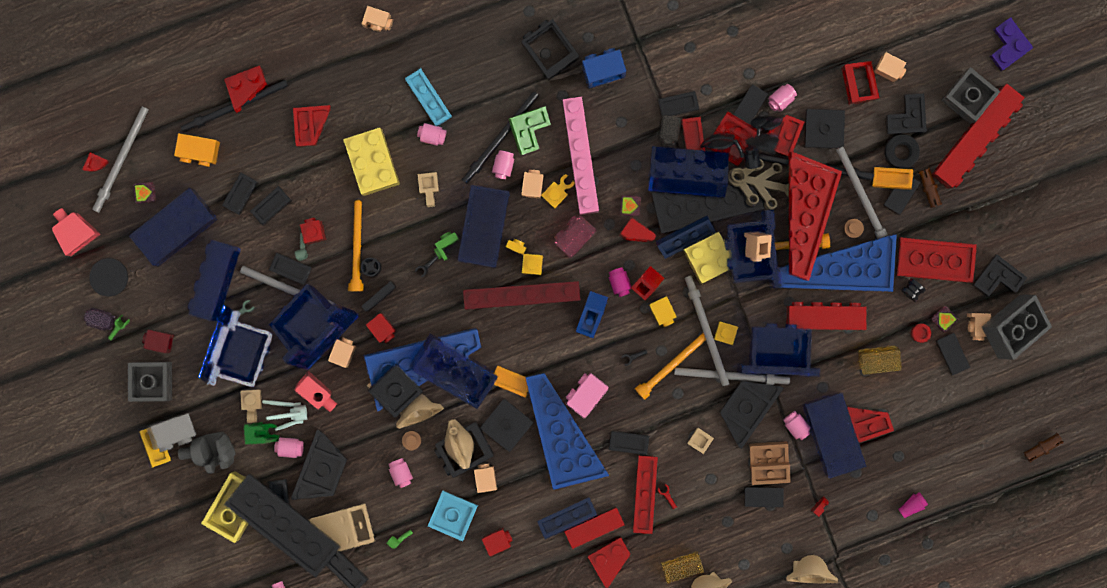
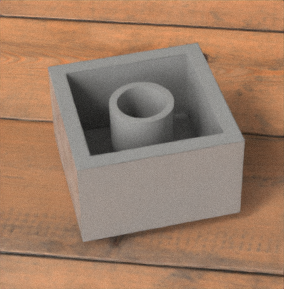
M189 414L147 428L153 449H159L160 452L173 448V444L177 442L179 446L191 442V437L196 436Z

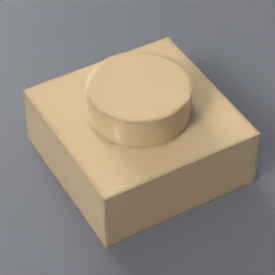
M697 427L687 444L704 454L714 438Z

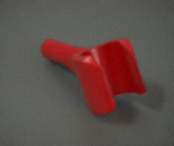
M665 484L668 489L666 493H662L658 487L659 493L664 495L672 509H675L677 506L671 498L669 486Z

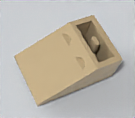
M365 504L309 519L310 522L341 546L338 551L375 542Z

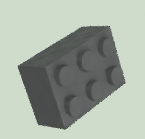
M1019 295L982 326L998 359L1009 360L1017 358L1052 328L1036 295Z

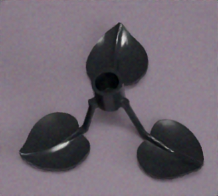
M775 116L754 118L751 121V127L758 128L755 137L746 140L748 147L745 148V151L742 150L738 141L734 139V134L717 133L709 136L702 142L701 148L725 149L735 144L740 152V157H744L745 167L747 169L758 168L761 165L759 149L774 154L780 140L776 134L765 133L760 135L761 130L775 129L782 123L783 119L782 117Z

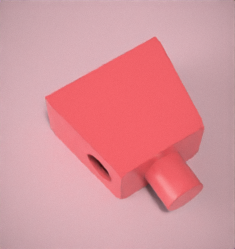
M61 208L53 214L59 223L52 227V231L66 256L72 257L100 235L78 213L72 212L67 215L64 209Z
M310 371L295 385V391L315 408L319 409L323 406L331 412L336 407L337 403L330 398V389ZM319 392L322 396L316 397L314 394Z

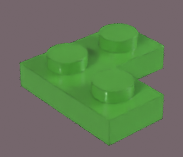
M542 106L508 118L519 154L524 155L538 150L539 146L534 130L551 125L546 107Z

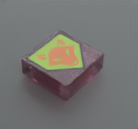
M154 182L133 184L136 204L156 202Z
M621 196L620 215L639 216L641 197Z
M943 306L930 318L943 333L959 320L946 306Z

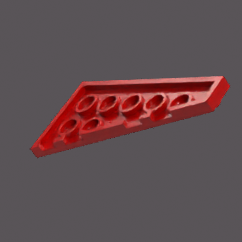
M789 152V275L809 281L842 171L794 152Z

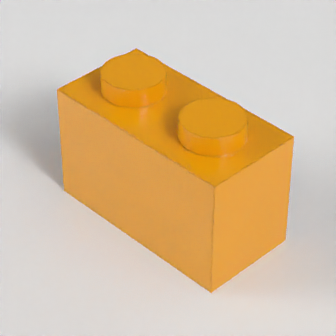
M178 133L174 156L180 158V162L191 164V160L198 161V165L210 167V164L216 165L220 142Z

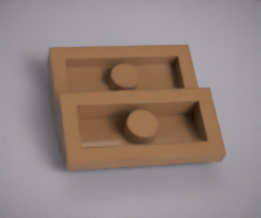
M787 441L749 444L752 485L790 483Z

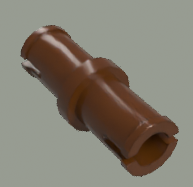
M927 168L925 169L927 177L924 170L918 173L924 187L922 190L926 193L930 208L936 207L933 199H935L937 206L941 205L942 202L937 191L938 185L934 182L931 169Z
M1055 433L1044 441L1040 440L1038 445L1023 453L1031 463L1044 454L1048 455L1049 451L1064 442L1060 435Z

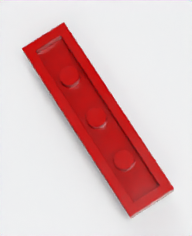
M638 455L633 533L652 534L657 456Z

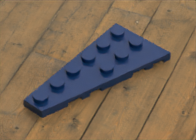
M897 234L816 256L809 281L789 275V265L778 267L777 287L893 292Z
M472 328L364 355L370 384L372 386L392 366L397 364L420 386L440 371L449 368L456 361L462 360L481 348L477 328ZM374 398L378 412L383 409V406Z
M545 373L526 377L553 490L609 476Z

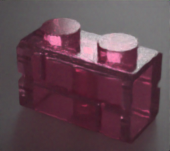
M574 215L567 223L569 227L565 231L560 230L554 237L556 240L554 244L570 259L597 231L581 215L578 217Z

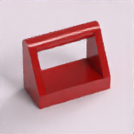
M872 61L847 64L841 68L849 105L879 99ZM865 67L871 96L859 97L853 69Z
M633 218L630 219L619 235L624 240L652 242L656 238L652 231Z

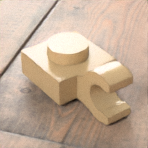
M437 172L418 174L419 193L426 195L427 207H435L434 193L439 192Z
M261 390L241 391V409L247 410V423H257L256 409H262Z

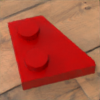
M260 65L224 79L236 113L242 110L240 107L248 100L251 101L257 92L267 85Z
M330 105L293 108L296 147L316 146L331 110Z
M786 115L777 128L767 132L779 136L780 140L776 146L775 153L789 158V152L794 151L804 121Z
M845 407L856 443L894 431L888 412Z
M619 537L588 555L605 588L610 586L630 556V552L622 538Z

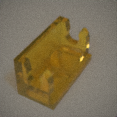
M897 346L858 350L860 370L862 369L863 375L902 370L900 349Z
M698 552L661 563L667 584L704 573Z

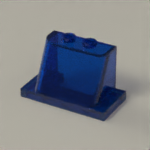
M762 211V221L727 225V239H724L725 250H729L730 258H727V268L731 270L733 283L769 279L770 288H781V270L777 266L773 229H776L774 211ZM759 231L771 234L770 258H763L762 261L755 262L751 261L749 257H745L747 237H744V233Z
M306 284L288 305L280 311L269 326L288 350L282 358L285 363L309 370L359 316L354 310L335 303L331 304L314 286Z
M224 305L199 378L215 386L217 378L220 377L254 388L258 375L263 371L264 358L269 354V344L273 333L239 321L241 312Z
M767 323L766 327H752L748 365L738 364L737 372L820 377V369L810 367L812 329H797V325L785 324V328H777L778 324Z

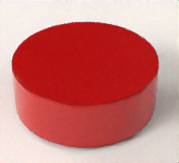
M916 324L911 329V337L918 343L927 342L931 337V329L926 324Z

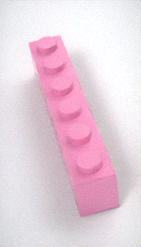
M582 97L563 99L579 215L598 213L599 207Z

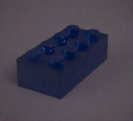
M652 146L648 191L725 197L728 186L729 153Z
M471 185L458 262L497 268L510 197L509 191Z
M188 188L129 235V237L153 266L159 267L217 221L218 218L194 189Z
M211 240V243L207 244L205 249L207 256L199 269L201 276L194 285L195 296L188 305L189 315L209 321L220 320L241 248Z
M431 333L410 364L413 372L476 409L479 408L498 378L493 370Z
M837 392L802 404L826 477L833 478L867 467L843 393Z

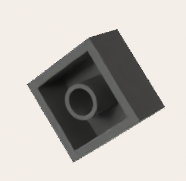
M970 67L963 72L941 101L969 124H972L979 119L1000 91Z
M172 362L128 363V402L172 400Z

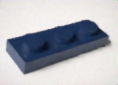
M705 216L657 240L656 244L666 259L715 234L716 231L708 216Z
M589 497L537 521L546 540L598 515Z

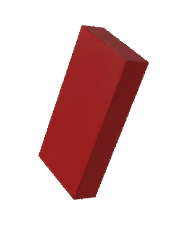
M701 117L682 119L686 158L706 155L705 147L701 148V144L704 141Z

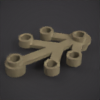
M761 159V165L758 168H733L728 173L729 183L742 190L747 197V205L751 207L759 202V197L751 191L747 184L755 187L765 201L764 206L768 211H772L777 207V201L771 197L766 189L783 192L789 197V183L785 185L767 180L771 176H777L782 172V166L779 163L772 164L768 170L756 177L748 175L753 171L758 172L764 167V162ZM773 167L778 168V172L774 171ZM750 198H754L755 202H751ZM768 202H772L773 207L769 206Z

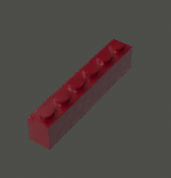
M579 281L463 290L465 310L580 301Z

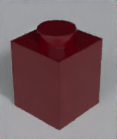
M147 330L142 339L144 349L171 353L175 334Z

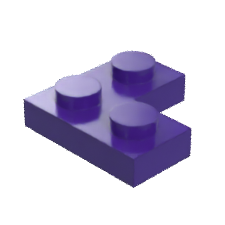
M1011 17L994 29L995 33L1004 43V46L993 53L990 58L999 70L1003 71L1033 49V46Z

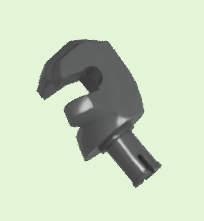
M224 432L199 436L193 439L190 447L178 450L180 460L192 459L196 466L204 467L208 474L214 473L216 466L219 464L221 469L231 466L236 455L229 436Z

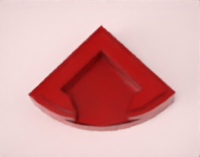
M90 152L82 170L88 172L99 171L107 165L109 160Z
M823 496L811 511L819 517L825 511L823 508L829 504V501Z

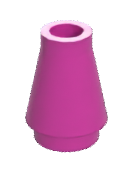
M918 492L917 494L914 493L898 510L906 518L926 509L925 507L928 503L921 493Z

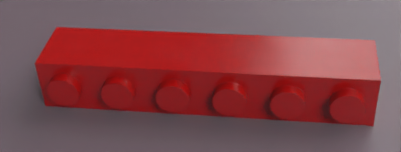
M1007 83L1000 87V93L979 119L968 127L932 172V176L946 188H957L961 184L963 174L965 172L969 173L973 169L975 159L977 157L981 158L987 151V148H985L989 142L993 143L999 136V133H997L1001 127L1005 128L1011 121L1009 118L1013 112L1017 113L1023 106L1021 102L1025 97Z

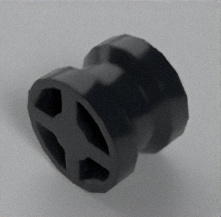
M366 258L362 261L361 270L366 276L375 277L381 271V263L375 258Z
M911 278L908 281L909 284L903 287L901 291L909 299L916 302L918 296L924 293L926 289L919 282Z

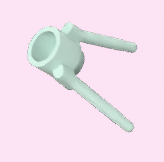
M262 401L263 404L294 407L290 409V413L266 417V420L288 417L294 420L276 427L275 431L301 424L303 420L308 419L306 405H301V402Z

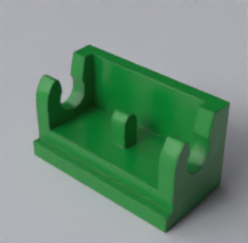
M263 422L245 424V444H264L279 441V435H270L268 432L269 428H276L277 425L273 423L263 424Z

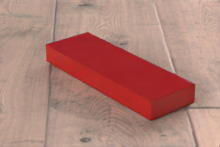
M617 507L564 532L572 549L625 524Z

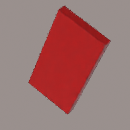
M899 238L896 276L973 283L977 245Z

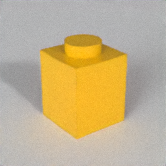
M523 254L522 274L541 275L543 255Z
M667 296L649 304L658 326L663 324L666 327L674 323L673 319L677 316Z

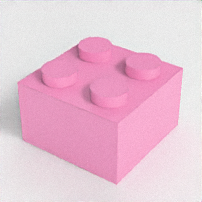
M584 373L578 381L579 387L576 390L572 388L566 396V399H568L566 404L584 418H586L609 389L607 385L592 373L588 375Z

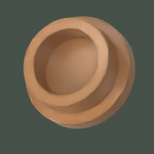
M850 219L844 226L845 234L851 238L859 237L864 230L862 222L858 219Z
M409 431L404 434L402 444L408 450H415L421 444V437L417 432Z

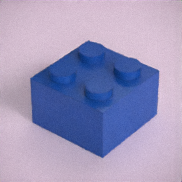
M615 48L604 51V54L596 56V54L586 56V60L582 61V69L588 89L625 78L626 69L620 50L615 51Z

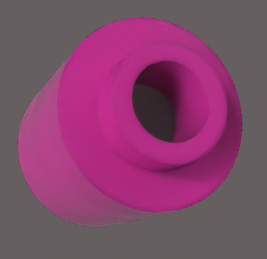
M623 267L610 271V277L608 278L614 295L618 294L619 297L630 294L629 290H631L632 286L628 274L624 271Z

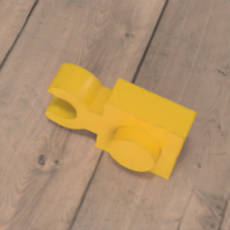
M566 174L561 177L559 185L553 182L541 195L554 209L568 196L565 190L571 189L575 184L574 181L569 185L564 183V180L567 178Z

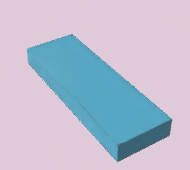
M421 68L405 78L435 126H439L452 117Z

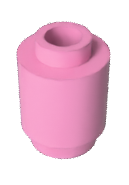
M789 84L782 85L768 97V105L772 110L781 112L795 100L797 93Z
M424 123L423 126L419 127L417 137H420V142L438 146L444 144L447 131L443 130L442 127Z
M499 150L492 169L495 178L506 180V177L511 176L515 160L513 159V153Z
M793 411L783 419L786 428L795 439L800 438L803 440L810 434L809 430L811 427L800 413L797 414L796 411Z
M280 437L279 441L275 442L274 451L278 453V457L297 458L303 455L304 443L299 441V439Z
M403 458L388 464L390 467L388 470L395 486L399 485L400 488L411 484L410 480L413 477Z

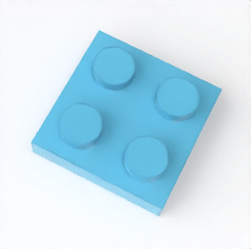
M443 490L428 527L463 541L478 505Z

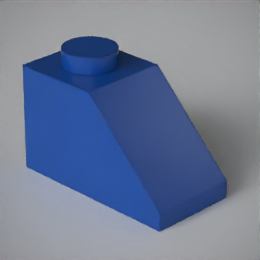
M590 291L576 329L577 333L594 338L608 297Z

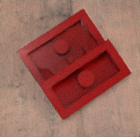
M727 111L713 135L717 133L734 134V139L738 141L742 150L745 151V148L748 147L746 140L755 137L757 129ZM735 144L725 149H711L739 166L744 158L740 157V152Z

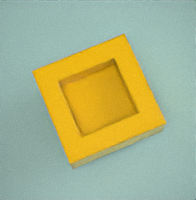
M515 238L513 241L509 240L506 248L521 255L525 254L527 249L524 247V242Z
M719 321L714 340L733 345L738 327Z

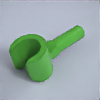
M123 314L115 320V327L108 336V339L112 340L120 329L129 324V319L125 323L122 322L121 317Z
M410 529L398 539L392 536L387 545L394 549L413 532Z

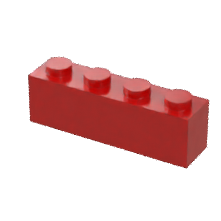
M792 302V306H787L786 329L866 330L867 307H861V303H849V307L842 306V303H830V306H823V302H811V306H803L804 302Z

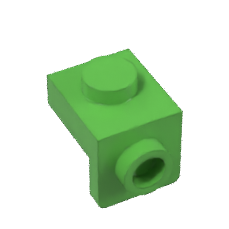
M451 232L445 233L440 237L442 240L435 243L437 248L434 251L439 259L448 260L443 249L459 241L455 232L453 234Z

